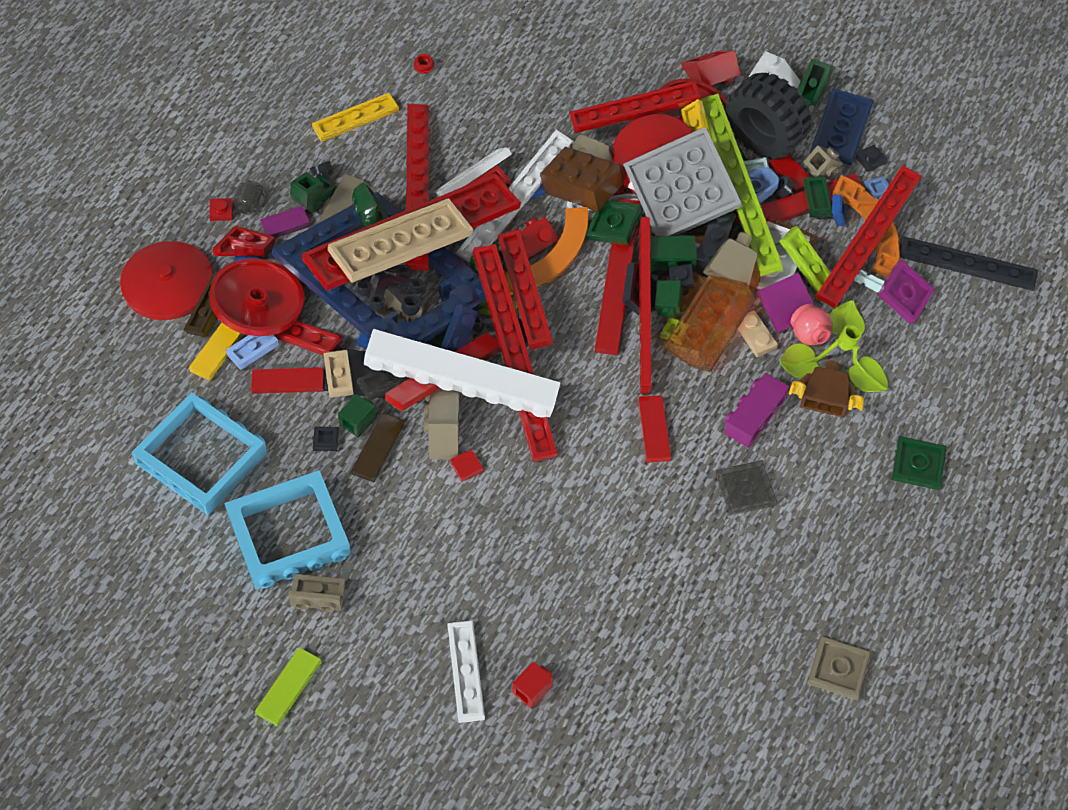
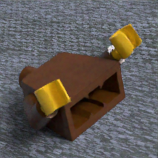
M832 360L825 363V368L815 367L813 373H807L800 380L793 381L788 393L790 395L792 393L799 395V398L802 399L800 408L844 418L847 407L848 410H852V408H858L860 411L863 410L864 397L857 394L853 384L848 382V374L840 372L839 363Z

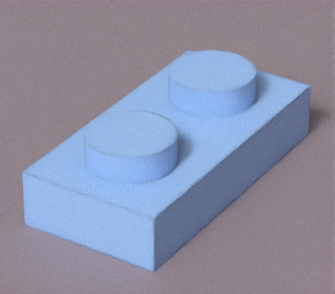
M248 335L228 348L226 353L234 364L242 370L277 347L279 342L274 335Z

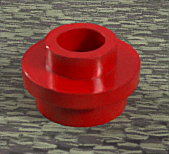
M428 54L418 55L413 63L415 71L421 74L430 73L435 67L434 60Z

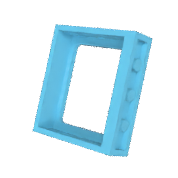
M320 470L225 503L228 517L255 589L271 587L276 581L293 579L295 574L307 570L316 571L324 564L332 561L341 562L351 555L349 542ZM315 493L332 535V540L268 564H261L244 517Z

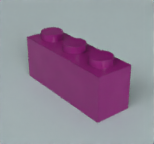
M766 372L760 380L756 378L750 387V393L747 396L744 394L740 398L735 412L730 411L724 420L726 424L724 433L749 448L787 399L790 387Z

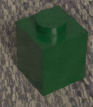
M657 281L655 307L658 316L664 318L681 316L683 302L681 281Z
M355 394L338 413L339 426L359 437L376 419L375 405L368 398H362Z

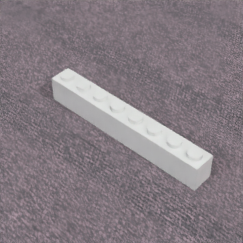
M375 329L372 331L364 359V365L373 370H385L397 377L406 376L413 378L422 384H437L443 390H455L462 392L467 397L476 396L492 404L500 403L509 406L513 410L532 412L537 417H551L560 382Z

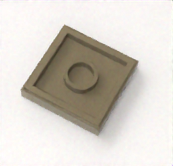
M821 636L807 684L858 701L871 652Z

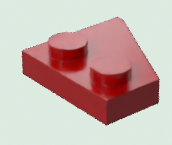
M235 225L213 247V255L265 256L275 245V237Z

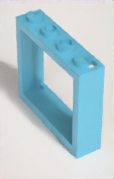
M191 392L131 453L135 464L209 516L267 455L266 442L260 435H253L247 431V428L241 422H234L225 411L220 408L218 410L215 409L203 396L198 397ZM195 410L250 447L207 493L151 455Z

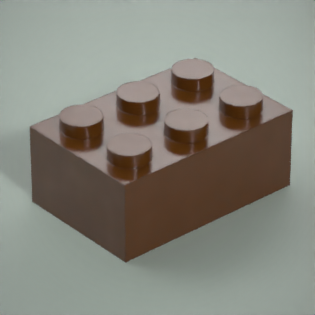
M566 146L540 173L546 194L588 207V209L597 212L623 185L618 163Z

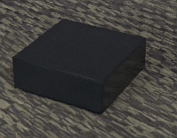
M314 426L313 451H338L339 427Z

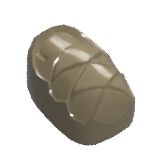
M580 134L572 145V149L613 162L609 146L593 138Z

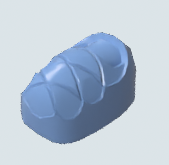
M759 167L748 171L760 204L777 190L779 179L768 167Z

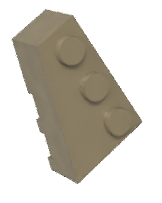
M440 388L426 397V401L429 402H425V417L428 418H424L423 427L424 432H428L429 459H452L458 456L460 392L455 390L447 391Z

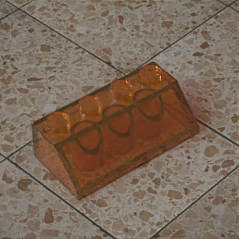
M708 275L664 344V349L692 368L712 372L756 300L747 283Z

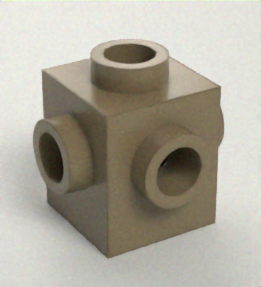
M819 145L804 161L810 168L809 171L813 176L826 177L827 180L834 177L843 164L838 158L840 155L831 147L827 149Z

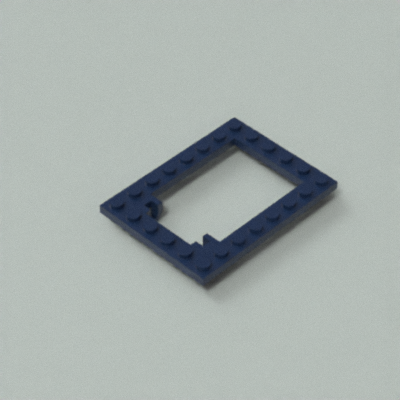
M375 192L388 217L401 213L386 198ZM354 205L272 248V255L369 340L373 329L426 343L448 329L456 304L474 311H478L487 305L479 275L445 247L429 252V265L446 279L439 284L438 288L440 298L444 303L411 323H408L405 319L398 323V313L396 311L389 313L383 318L380 317L343 284L326 291L302 260V253L341 238L363 226L362 219L356 214Z

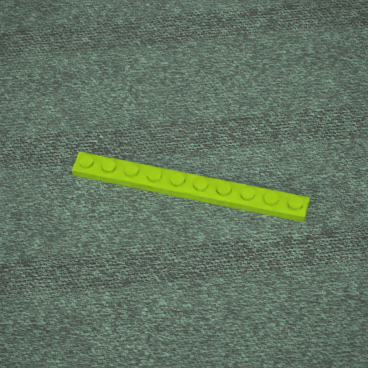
M718 94L702 98L701 101L703 102L712 142L742 203V207L737 208L736 211L744 232L752 237L749 246L750 249L757 252L755 263L760 276L783 270L782 262Z

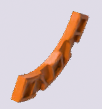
M843 175L840 176L832 196L841 194L844 202L854 208L864 220L867 219L879 201L866 192V188ZM892 222L876 247V259L872 272L888 277L900 259L899 237L894 222Z
M588 207L565 208V226L558 243L544 258L530 265L536 287L552 282L568 269L576 259L587 232ZM506 271L505 277L511 295H514L508 271Z

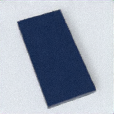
M833 88L809 154L818 145L827 149L831 147L840 155L838 158L843 164L851 166L874 99Z

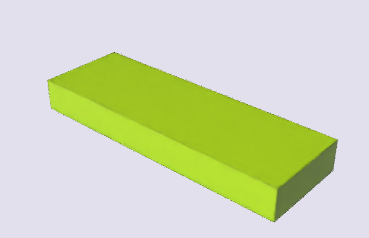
M792 227L779 242L815 292L818 293L831 272L799 227Z
M299 647L256 708V715L278 727L322 663L321 659Z

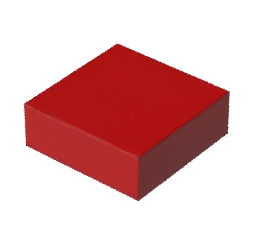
M472 449L450 459V464L461 482L483 472V467Z

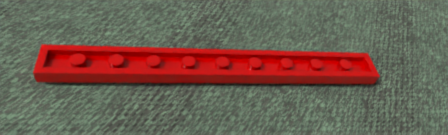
M407 103L406 210L429 201V105ZM429 253L405 262V265L409 266L410 270L428 271Z
M494 244L473 248V256L505 367L534 375L497 246ZM525 410L518 411L532 461L536 462L555 458L557 450L547 417H537L532 412Z

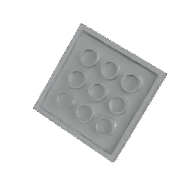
M706 127L623 164L646 216L650 217V225L655 236H677L742 207L738 194Z

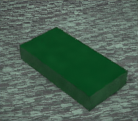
M826 177L804 178L803 187L810 218L831 217L832 205Z

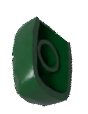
M365 181L354 188L352 194L356 214L362 219L364 227L389 218L376 194Z

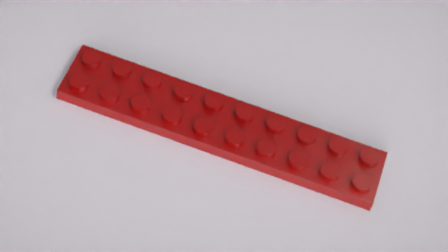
M493 174L302 253V260L326 291L350 281L329 253L328 244L448 198L472 228L520 209L521 202L496 174Z

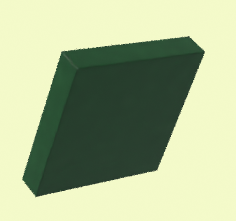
M608 200L599 212H595L586 233L587 239L629 245L643 212L642 205Z
M898 436L891 480L940 491L947 446Z

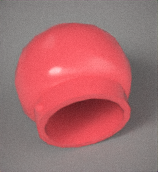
M805 304L798 308L791 317L790 324L797 339L803 344L809 346L823 344L830 338L833 321L824 309L815 307L812 304Z

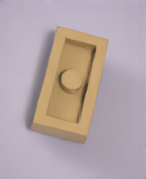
M755 310L734 318L735 326L756 357L777 349L778 344Z
M347 350L323 353L329 397L353 395Z

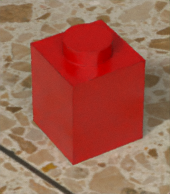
M533 661L512 683V693L532 709L552 688L553 677L551 672L545 666H538Z

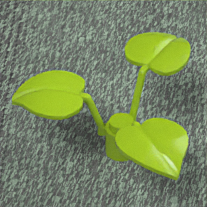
M853 300L839 305L829 314L833 321L831 333L839 335V337L824 352L815 357L812 348L799 343L788 347L780 359V364L786 372L801 379L807 373H813L815 367H820L817 361H820L839 345L842 350H853L852 362L854 366L849 369L848 377L855 388L864 392H883L888 389L886 375L874 359L864 356L859 361L857 360L859 349L857 343L864 333L865 325Z

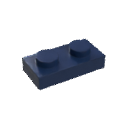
M456 304L441 348L455 352L467 345L479 312Z

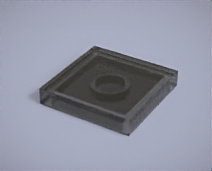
M763 460L717 469L715 471L729 516L777 505V499Z

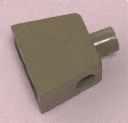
M741 232L736 241L728 238L721 245L703 273L743 292L749 287L757 258V252L748 248L752 237Z

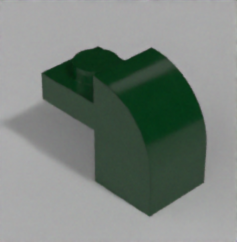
M305 172L291 182L290 196L292 200L308 211L317 212L321 209V203L334 194L337 185L322 175L315 178L308 172Z

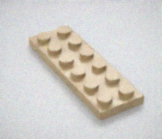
M448 198L328 244V251L351 283L472 236L473 228Z

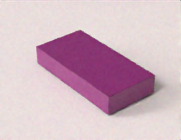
M302 206L260 219L264 233L275 238L311 227Z

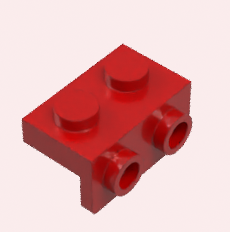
M534 217L525 223L527 228L520 231L528 258L559 240L546 217L540 220Z

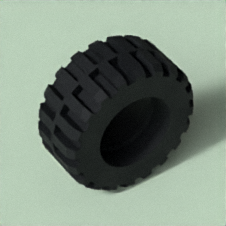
M765 72L752 74L737 87L727 99L725 112L727 113L726 116L730 122L732 132H735V137L739 141L741 140L747 149L750 148L753 150V153L761 154L764 158L779 159L791 153L810 132L811 115H809L810 109L808 105L804 103V97L799 95L798 90L794 86L789 85L787 80L780 79L778 75H769V73Z

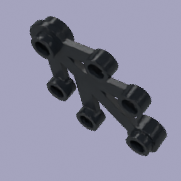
M404 264L396 265L374 274L378 279L375 294L371 297V308L374 310L384 308V295L387 288L401 303V309L404 314L414 316L419 312L420 298L413 294L406 295L399 287H409V290L415 294L423 291L424 282L421 279L409 278V266ZM385 272L396 273V276L388 275ZM373 275L365 277L358 282L357 292L359 295L368 296L371 294L372 284L370 282Z

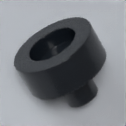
M329 160L309 169L312 176L322 175L330 180L327 171L333 169Z
M786 175L780 177L778 188L773 194L779 199L795 194V190H793L794 181Z

